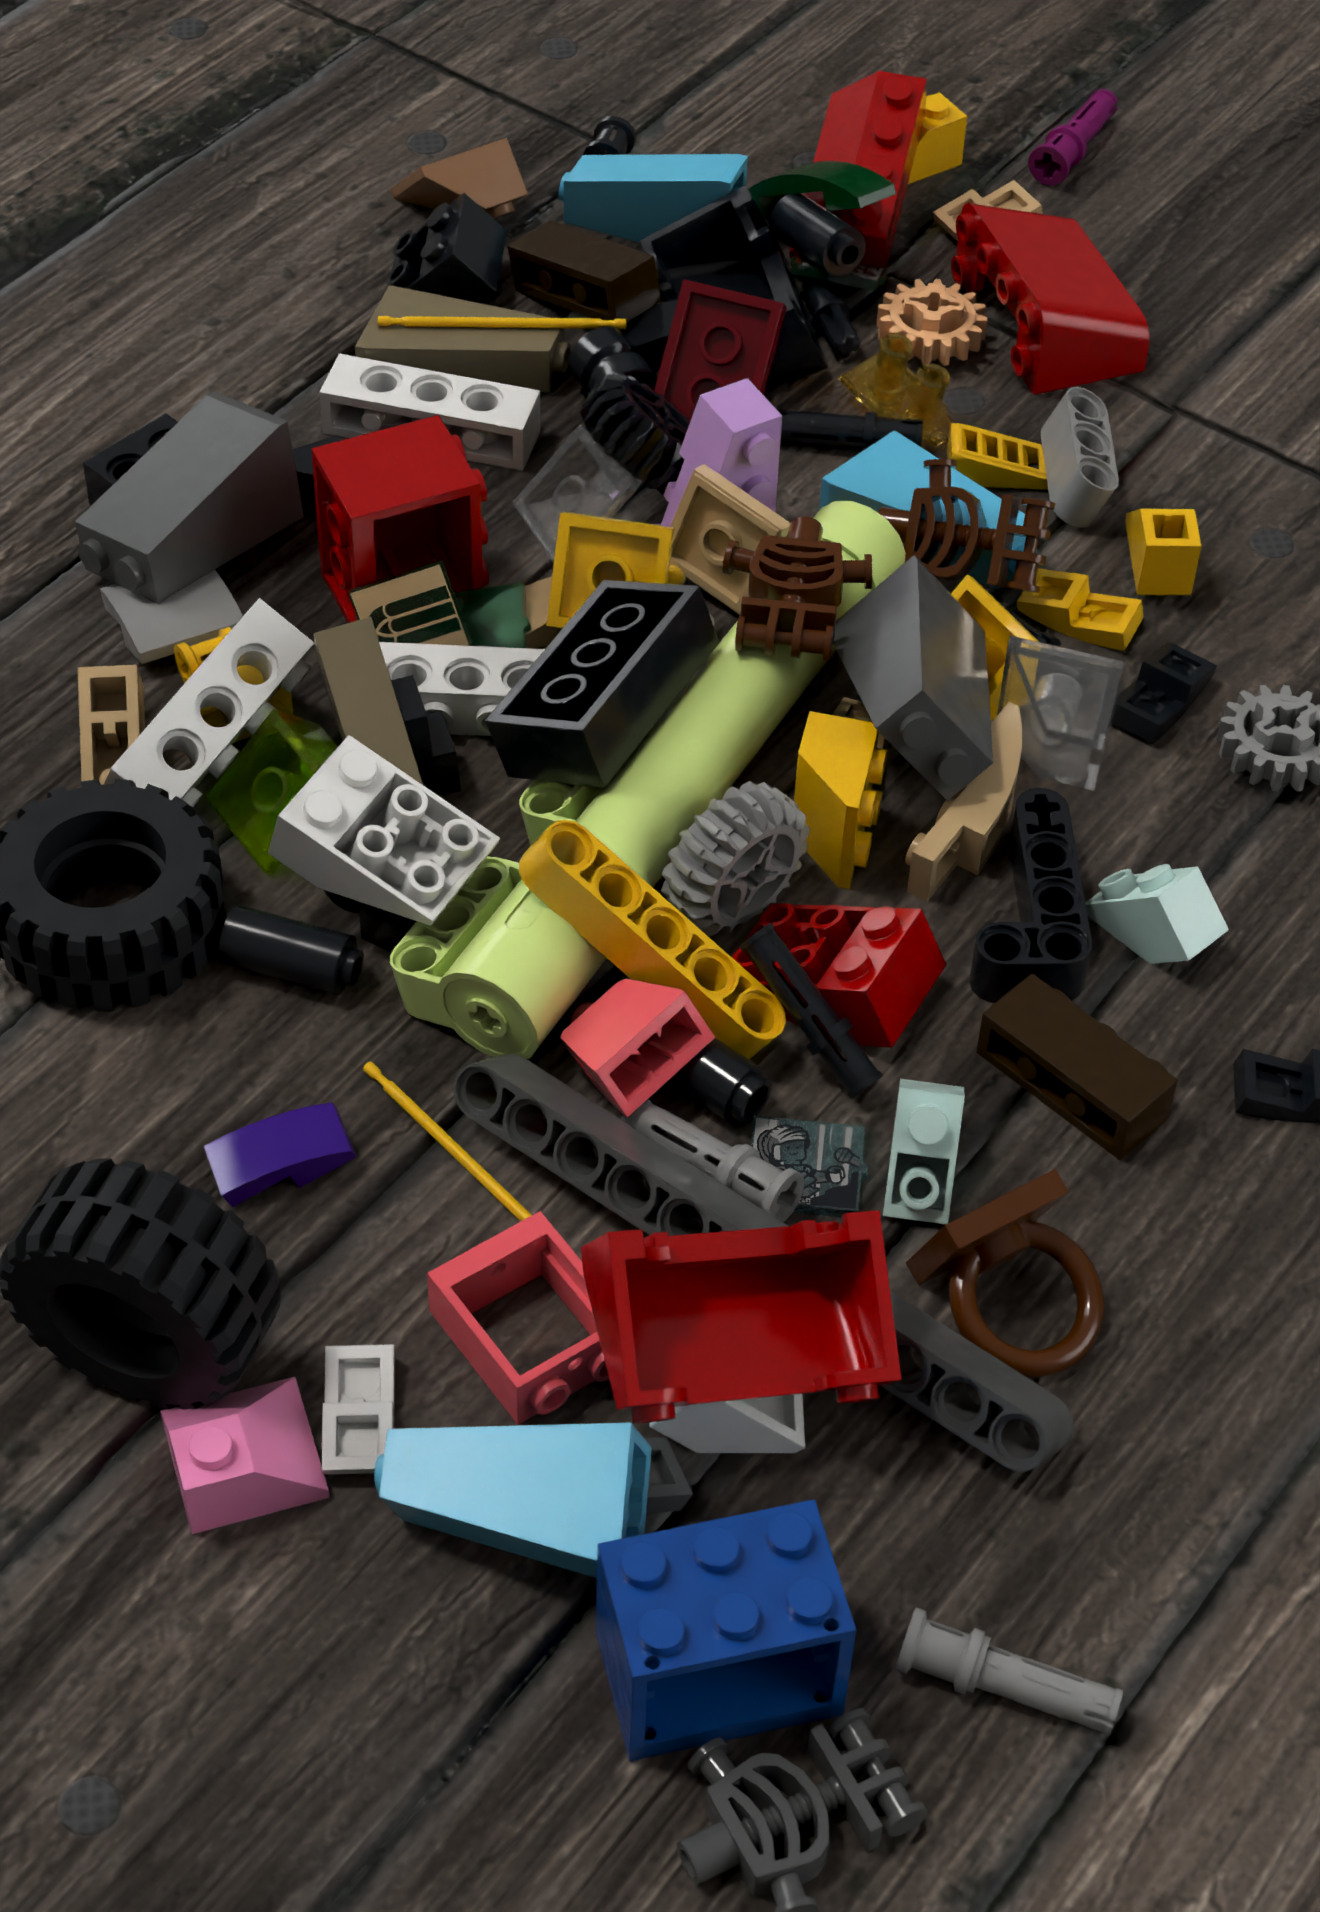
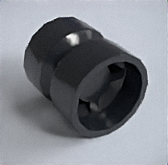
M603 326L591 330L580 338L573 347L569 358V370L587 394L597 382L601 383L608 373L614 374L615 372L635 377L640 383L648 384L653 391L655 390L658 376L643 356L639 354L626 334L616 327Z

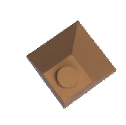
M507 138L422 166L390 189L394 199L433 210L442 203L449 205L465 193L495 220L515 212L513 203L528 194Z

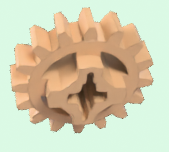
M915 279L914 288H908L900 283L896 285V294L886 292L883 296V304L878 306L876 327L879 328L878 339L888 341L887 350L889 352L902 350V360L909 361L914 356H917L923 366H928L931 361L939 359L944 366H947L952 356L965 361L968 359V351L978 352L981 340H985L988 319L985 316L986 306L985 304L976 303L977 294L974 292L960 294L961 285L957 283L949 288H945L946 285L942 284L941 279H935L933 283H928V286H925L924 282L920 279Z

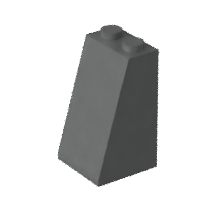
M215 391L206 395L75 521L80 543L78 552L85 569L159 603L303 518L304 514L288 421Z
M913 555L836 621L833 644L875 728L948 801L993 764L985 631L924 564Z

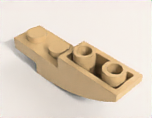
M1008 702L997 717L991 720L993 764L948 801L946 800L938 813L935 825L927 834L919 833L908 849L905 859L906 865L910 866L907 892L927 902L956 866L978 875L993 855L1005 831L1012 810L1022 751L1019 706Z

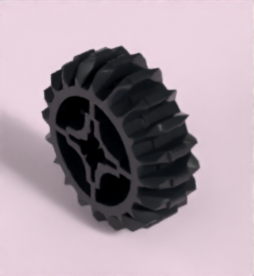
M608 373L601 383L597 382L588 393V398L582 405L580 413L586 430L592 433L593 440L605 449V454L618 462L619 467L630 472L634 479L644 482L649 489H657L664 496L668 482L677 481L684 459L679 452L690 424V418L684 416L677 409L676 405L668 402L662 394L653 391L648 384L640 383L635 377L626 376L623 373Z

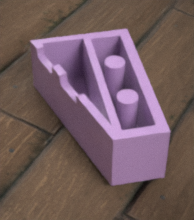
M748 378L699 396L679 452L684 459L677 481L668 482L664 497L669 503L661 524L654 525L670 527L693 470L703 464L775 512L782 415Z

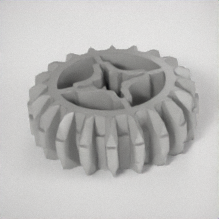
M749 781L743 784L740 789L735 787L729 788L721 800L711 799L706 811L701 815H694V823L688 830L680 832L682 839L678 846L669 851L668 855L672 861L664 867L662 872L665 881L661 892L675 908L708 937L717 934L720 930L730 933L736 925L740 923L745 924L755 915L762 913L763 909L770 903H776V897L781 890L790 887L789 879L794 872L801 868L802 864L799 858L807 852L809 846L805 841L810 831L809 826L805 823L806 815L798 809L799 806L787 795L775 787H770L765 782L756 785Z

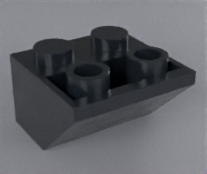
M463 193L449 205L447 203L439 205L431 213L427 223L417 231L409 230L398 239L393 248L395 256L392 271L387 278V284L482 303L497 292L507 230L468 195Z

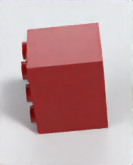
M439 415L311 448L321 576L347 623L360 620L350 593L437 565L441 567L458 617L484 610L483 586L489 584V574L482 557V545L488 543V532L481 515V503L487 501L486 484L480 470L477 468L471 469L466 461L465 450L457 434L450 435ZM445 585L389 603L385 606V612L388 616H395L448 599L450 596ZM452 601L394 619L391 622V628L395 632H400L456 614ZM383 605L376 608L369 616L372 617L375 629L383 620L387 619L383 613ZM386 622L379 630V632L384 634H393L389 629V622ZM377 635L378 640H379V639L386 638V637Z

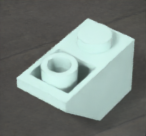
M1163 864L1140 874H1133L1131 869H1124L1103 879L1098 884L1101 891L1085 902L1087 915L1091 920L1149 964L1189 961L1229 930L1198 866L1171 869L1169 864Z
M900 1079L883 1216L948 1224L965 1098L964 1087Z

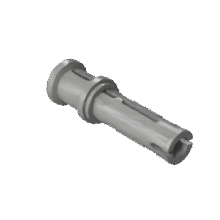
M649 1099L628 1118L622 1115L621 1120L782 1222L787 1220L800 1201L805 1183L804 1176L792 1168L782 1171L760 1159L759 1151L748 1144H738L732 1147L697 1128L692 1123L686 1122L651 1103ZM668 1132L682 1139L683 1141L691 1144L692 1146L696 1147L697 1151L687 1146L686 1144L678 1141L677 1139L669 1136Z
M915 1608L897 1661L896 1671L906 1674L912 1668L952 1682L954 1684V1691L963 1695L966 1692L973 1694L976 1687L1110 1736L1124 1690L1114 1689L989 1644L991 1637L985 1636V1631L974 1628L968 1634L929 1620L925 1610Z

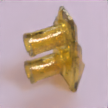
M898 333L887 334L886 339L884 337L881 338L880 350L877 354L839 376V381L870 412H877V417L922 419L923 440L936 447L948 440L950 423L954 422L946 413L948 407L942 401L946 388L949 385L950 375L945 368L936 364L923 365V369L919 368L917 374L907 368L913 344L906 336Z

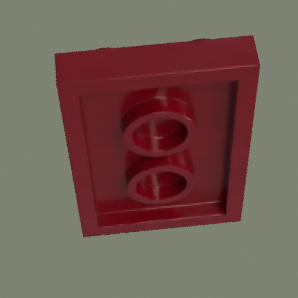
M683 279L654 391L662 394L671 404L676 405L677 409L684 416L690 418V421L701 394L748 378L764 395L787 306L782 302Z

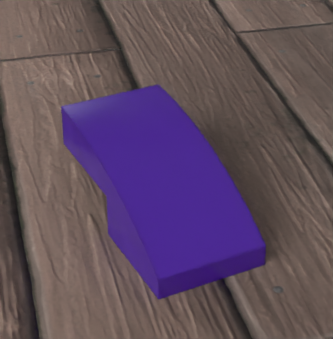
M333 1103L308 1106L271 1116L226 1134L204 1146L220 1194L232 1207L289 1176L301 1188L357 1157L338 1108Z

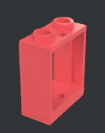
M541 1211L427 1273L429 1312L517 1425L536 1414L545 1415L555 1411L565 1403L572 1393L595 1380L602 1382L609 1379L584 1280L582 1261ZM542 1275L590 1336L524 1374L519 1375L472 1313Z

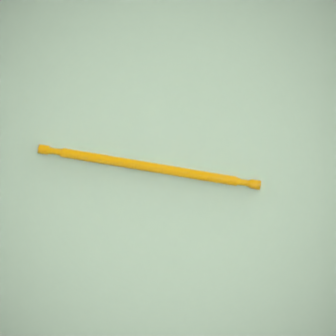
M378 316V326L597 329L607 326L626 329V319L438 316L392 318L390 316Z
M372 1061L364 1065L363 1071L372 1079L377 1080L383 1086L384 1091L520 1222L532 1216L526 1208L393 1081L388 1080L382 1075L381 1070Z

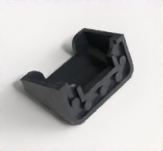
M747 185L640 240L643 251L654 255L658 271V284L665 294L667 301L678 300L682 282L685 279L782 302L787 306L767 381L810 377L828 367L785 254Z

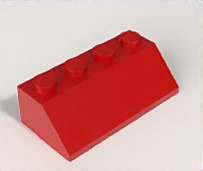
M877 71L831 94L813 163L819 161H840L856 164L876 172L894 184L896 195L862 208L830 211L860 230L864 235L866 249L860 264L884 268L881 273L885 274L925 118L927 78ZM822 191L804 194L826 209ZM790 247L789 257L801 258L802 254Z

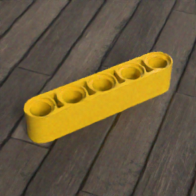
M570 820L556 821L522 855L519 861V873L523 883L533 894L556 914L570 923L583 938L631 980L678 988L685 991L715 1038L750 1059L782 1033L786 1024V1016L783 1006L776 996L585 827Z

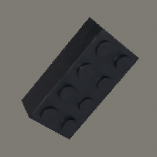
M603 580L485 720L507 776L541 782L548 781L605 788L719 644L700 586Z

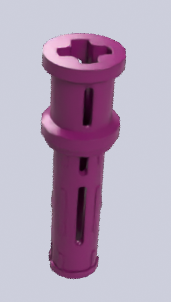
M1098 89L1094 91L1088 101L1082 105L1066 125H1059L1053 128L1047 135L1045 143L1035 147L1029 155L1028 166L1031 174L1037 181L1048 186L1057 185L1067 177L1070 167L1079 164L1086 154V144L1118 110V107L1114 106L1118 103V100L1110 90Z

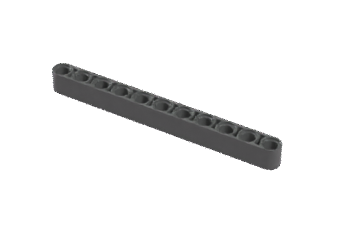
M508 1053L478 1061L462 1068L455 1077L453 1087L455 1101L459 1109L467 1117L639 1229H643L648 1235L656 1232H668V1236L788 1226L522 1056ZM493 1081H494V1083H495V1085H496L497 1092H496V1090H495V1088H494ZM542 1111L544 1112L547 1118V1125L543 1119ZM592 1143L595 1145L598 1151L599 1159L596 1157L593 1151ZM643 1175L646 1177L648 1183L650 1184L651 1193L647 1190L644 1184ZM695 1209L699 1211L704 1227L699 1224L695 1215ZM890 1291L902 1380L880 1386L1003 1466L1014 1471H1029L1036 1468L1068 1444L1072 1438L1074 1424L1072 1414L1063 1401ZM910 1347H913L920 1354L924 1369L914 1362ZM966 1383L972 1385L977 1390L981 1398V1406L970 1398ZM1023 1420L1028 1421L1035 1427L1039 1434L1040 1443L1035 1442L1028 1436L1024 1429Z

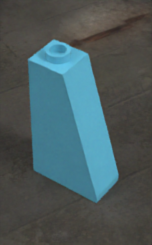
M741 154L582 155L572 171L566 172L560 182L558 196L559 200L564 202L563 222L640 243L641 239L746 185L748 156Z
M894 430L822 478L819 510L834 501H854L871 507L876 512H878L880 507L910 511L914 489L929 488V469L923 468V461L939 458ZM952 468L951 487L963 488L976 496L982 505L986 519V528L997 529L1002 499ZM958 499L962 511L963 525L968 524L970 526V515L966 503ZM940 500L943 522L947 521L943 501ZM1018 510L1016 525L1023 526L1025 514ZM1014 536L1012 550L1023 552L1026 537ZM939 543L938 549H937V551L935 552L934 556L932 557L931 561L933 560V558H934V557L936 556V554L938 553V551H939V549H940V547H941V545H942L941 543ZM959 546L949 566L956 564L965 552L966 546ZM982 550L979 560L968 575L972 576L977 582L999 589V587L987 584L993 550ZM1009 561L1006 583L1014 578L1017 561Z
M632 1423L387 1429L385 1451L376 1460L374 1480L379 1498L403 1521L597 1578L598 1543L645 1533L652 1448Z

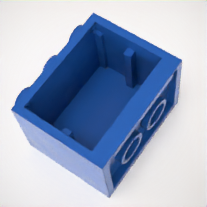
M815 1499L597 1544L596 1634L629 1762L703 1746L712 1739L719 1737L726 1741L844 1714L856 1627ZM822 1696L824 1703H819L814 1698ZM651 1733L655 1736V1738L652 1740H646L645 1734Z

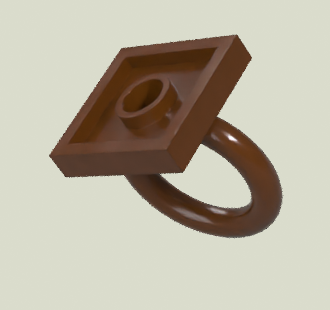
M1056 1169L946 1224L906 1262L918 1286L952 1269L949 1283L950 1307L955 1324L962 1337L1025 1377L1049 1376L1060 1373L1075 1365L1087 1354L1100 1332L1104 1315V1297L1101 1282L1087 1254L1063 1232L1049 1225L1036 1222L1069 1193ZM1029 1247L1048 1254L1065 1269L1073 1283L1077 1297L1076 1318L1069 1333L1057 1344L1041 1350L1021 1349L1000 1339L984 1321L976 1298V1284L979 1275L1004 1264Z

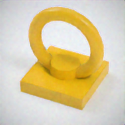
M561 512L546 626L563 628L603 580L684 585L686 579L683 570L670 564L675 527Z

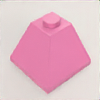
M295 1377L233 1392L208 1406L204 1405L197 1409H182L178 1406L160 1411L191 1534L330 1498Z

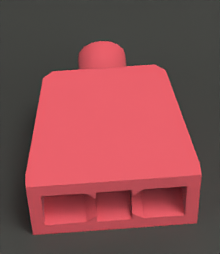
M623 979L613 985L596 1002H586L578 1006L573 1012L571 1024L562 1031L560 1038L590 1082L622 1115L628 1118L707 1046L715 1036L685 991L668 986Z

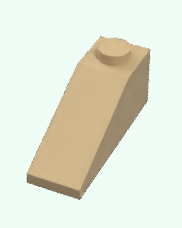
M137 664L78 667L81 781L98 779L100 785H104L110 768L145 729L144 685Z

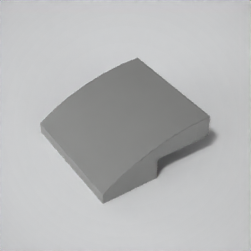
M216 570L211 571L159 603L118 584L100 588L105 609L121 626L125 646L141 664L174 654V646L185 642L188 646H192L218 637L219 630L226 627L232 629L243 617L232 594Z

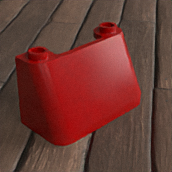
M880 1210L845 1213L842 1215L843 1222L839 1224L838 1221L816 1223L815 1220H805L792 1226L668 1236V1232H656L645 1238L643 1236V1229L607 1232L582 1246L581 1257L584 1280L617 1411H631L633 1424L676 1419V1406L836 1391L838 1404L879 1399V1385L902 1380Z

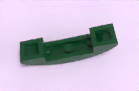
M840 161L809 163L762 180L749 188L764 216L771 214L778 201L788 194L822 191L827 211L862 208L896 195L894 184L883 176L862 166Z

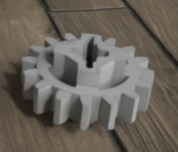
M1260 685L1257 697H1254L1245 690L1241 691L1237 703L1228 701L1224 715L1220 720L1216 739L1221 742L1220 757L1233 758L1230 768L1233 773L1244 770L1251 773L1249 783L1252 785H1256L1262 779L1270 780L1272 791H1279L1282 782H1290L1297 792L1302 791L1305 779L1319 786L1320 704L1315 706L1310 703L1312 693L1309 691L1304 692L1300 697L1291 695L1289 685H1283L1280 694H1272L1266 685ZM1245 729H1247V730L1249 731V735H1248V736H1247V734H1246Z

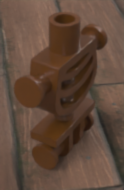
M931 459L923 461V468L929 469V488L914 489L910 511L888 507L879 508L878 513L890 522L900 535L902 543H905V562L915 555L935 577L946 580H958L970 572L979 560L982 550H993L987 584L1005 588L1009 561L1011 560L1017 562L1013 581H1007V588L1034 593L1040 592V586L1035 585L1038 566L1045 565L1047 556L1036 554L1038 539L1050 540L1051 531L1045 530L1048 510H1054L1055 508L1054 502L1022 498L1021 504L1026 506L1023 526L1016 525L1020 499L1013 495L1003 494L997 529L986 528V519L980 500L963 488L951 487V469L957 467V461L952 459ZM958 499L966 503L970 515V526L968 524L963 525L962 511ZM940 500L943 501L947 518L945 522H943ZM1014 536L1026 537L1023 552L1012 550ZM939 543H941L942 545H941V547H940L938 553L936 554V556H935V557L933 558V560L931 561L932 557L934 556L935 552H936L937 549H938ZM959 546H966L965 552L956 564L949 566Z
M807 516L798 517L791 522L787 537L762 536L755 551L740 548L738 541L730 540L724 554L723 573L731 575L734 570L749 573L750 597L742 598L741 616L738 618L735 651L742 652L744 646L765 648V655L774 656L777 644L791 646V658H800L801 653L806 652L823 654V660L830 661L836 630V610L842 601L843 583H864L865 589L872 588L871 554H864V560H843L841 543L821 541L823 534L822 525L816 519Z

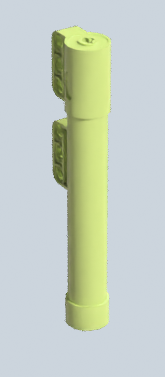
M834 501L822 507L814 516V519L819 521L823 527L821 541L841 543L843 560H864V554H871L872 588L865 589L864 583H843L842 601L836 610V621L905 563L906 552L900 535L890 522L871 507L854 501ZM736 622L605 788L548 781L541 782L537 780L531 782L519 799L530 846L554 822L560 820L577 822L590 831L654 888L662 877L664 867L672 861L668 854L671 849L680 843L682 839L680 832L689 829L694 823L695 814L701 815L708 809L711 799L721 800L726 791L737 780L827 661L823 660V654L802 652L800 658H791V646L779 644L776 645L774 656L765 655V648L744 646L742 652L735 651ZM834 644L832 645L831 656L836 650ZM487 856L431 926L418 921L415 922L393 949L390 955V965L404 1007L410 1015L453 1028L462 1039L489 1056L495 1057L514 1053L529 1059L607 958L583 938L570 923L556 914L528 889L521 879L518 862Z

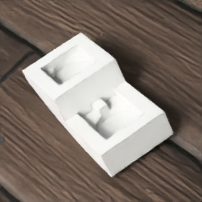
M394 1345L325 1346V1395L322 1408V1474L374 1473L376 1460L385 1451L387 1429H394Z

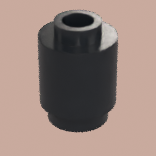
M714 1038L677 1072L678 1089L726 1121L736 1119L742 1124L752 1121L765 1106L772 1090V1083L763 1076V1069L717 1038Z

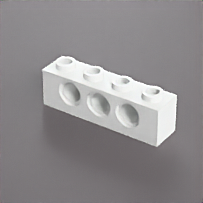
M339 354L319 392L322 433L353 438L439 415L450 435L457 434L461 439L467 461L515 470H524L540 433V390Z
M259 598L110 768L104 785L114 784L115 779L132 780L136 787L143 789L146 788L147 784L167 791L170 800L177 796L194 807L203 795L195 787L208 772L218 778L239 753V750L232 745L245 729L254 736L275 711L276 708L269 701L282 687L290 694L311 669L312 666L304 660L314 642ZM250 665L257 668L263 675L264 683L253 685L245 682L239 676L237 667ZM205 707L220 709L226 715L228 725L213 727L207 724L200 714V709ZM169 749H177L184 752L190 758L192 767L187 770L171 768L165 762L163 752Z
M379 642L390 679L394 680L413 675L426 714L442 711L449 733L456 735L491 736L485 720L545 650Z

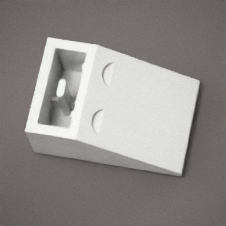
M348 735L278 815L268 854L320 889L431 926L499 843L500 837Z

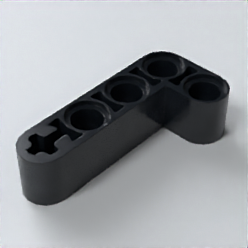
M1033 788L1021 793L1016 800L1009 843L1020 922L990 923L981 928L976 935L969 984L972 991L980 999L990 1003H996L1030 974H1034L1050 987L1062 991L1070 1001L1081 994L1086 979L1092 938L1069 806L1066 799L1058 792L1047 788Z

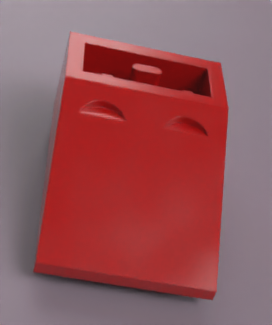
M789 903L770 904L745 939L747 940L760 929L772 923L775 927L774 930L790 949L803 969L807 971L814 984L839 1018L847 1017L854 1027L849 1031L861 1046L892 1048L946 967V962L923 910L915 908L798 905ZM739 947L732 958L774 994L751 959ZM775 961V965L777 966L779 971L788 981V983L799 996L804 1005L808 1007V1003L806 1002V1000L797 990L795 985L789 979V977L778 964V962ZM782 1004L786 1020L798 1025ZM814 1015L815 1020L821 1026L823 1031L826 1032V1034L832 1041H834L831 1035L828 1033L825 1026L819 1020V1018L816 1015Z

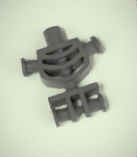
M857 1708L835 1720L829 1727L828 1733L823 1724L810 1729L807 1751L824 1779L821 1783L814 1784L802 1769L779 1754L760 1753L748 1758L736 1767L725 1754L728 1745L722 1738H715L704 1744L691 1757L687 1767L694 1776L703 1774L711 1784L707 1788L705 1812L712 1826L678 1841L677 1850L688 1877L695 1885H699L736 1867L753 1897L769 1893L773 1894L777 1905L773 1912H818L815 1898L805 1895L802 1884L818 1877L826 1864L829 1847L828 1813L831 1810H836L840 1806L866 1852L879 1847L883 1825L874 1812L873 1807L881 1806L888 1818L884 1828L891 1837L905 1834L918 1826L926 1818L928 1811L923 1803H913L905 1787L909 1782V1778L902 1767L885 1769L883 1764L890 1758L892 1750L885 1739L875 1740L867 1726L871 1720L870 1715L866 1709ZM833 1741L842 1742L848 1752L841 1755ZM867 1774L870 1775L871 1778L857 1783L856 1779ZM779 1790H781L790 1797L788 1799H785ZM807 1822L810 1824L815 1841L807 1851L800 1853L798 1826H803ZM780 1836L785 1858L775 1861L773 1838L777 1839Z

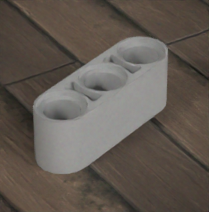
M1071 387L1042 426L1040 435L1050 502L1055 503L1053 511L1064 522L1083 528L1091 524L1119 485V477L1108 411L1105 404L1093 392L1081 387Z

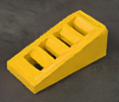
M950 423L947 459L957 461V467L954 469L982 487L1048 490L1041 444L966 424ZM1028 463L1038 464V469L1029 467Z

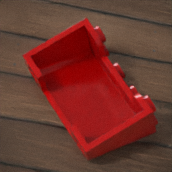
M965 203L961 214L956 218L958 243L956 256H953L951 259L953 280L955 284H960L966 293H977L983 289L985 277L989 278L997 291L1000 302L1008 306L1017 320L1018 334L1016 346H1013L1011 349V363L1015 374L1022 376L1034 395L1145 371L1150 339L1146 318L1077 221L1065 217Z

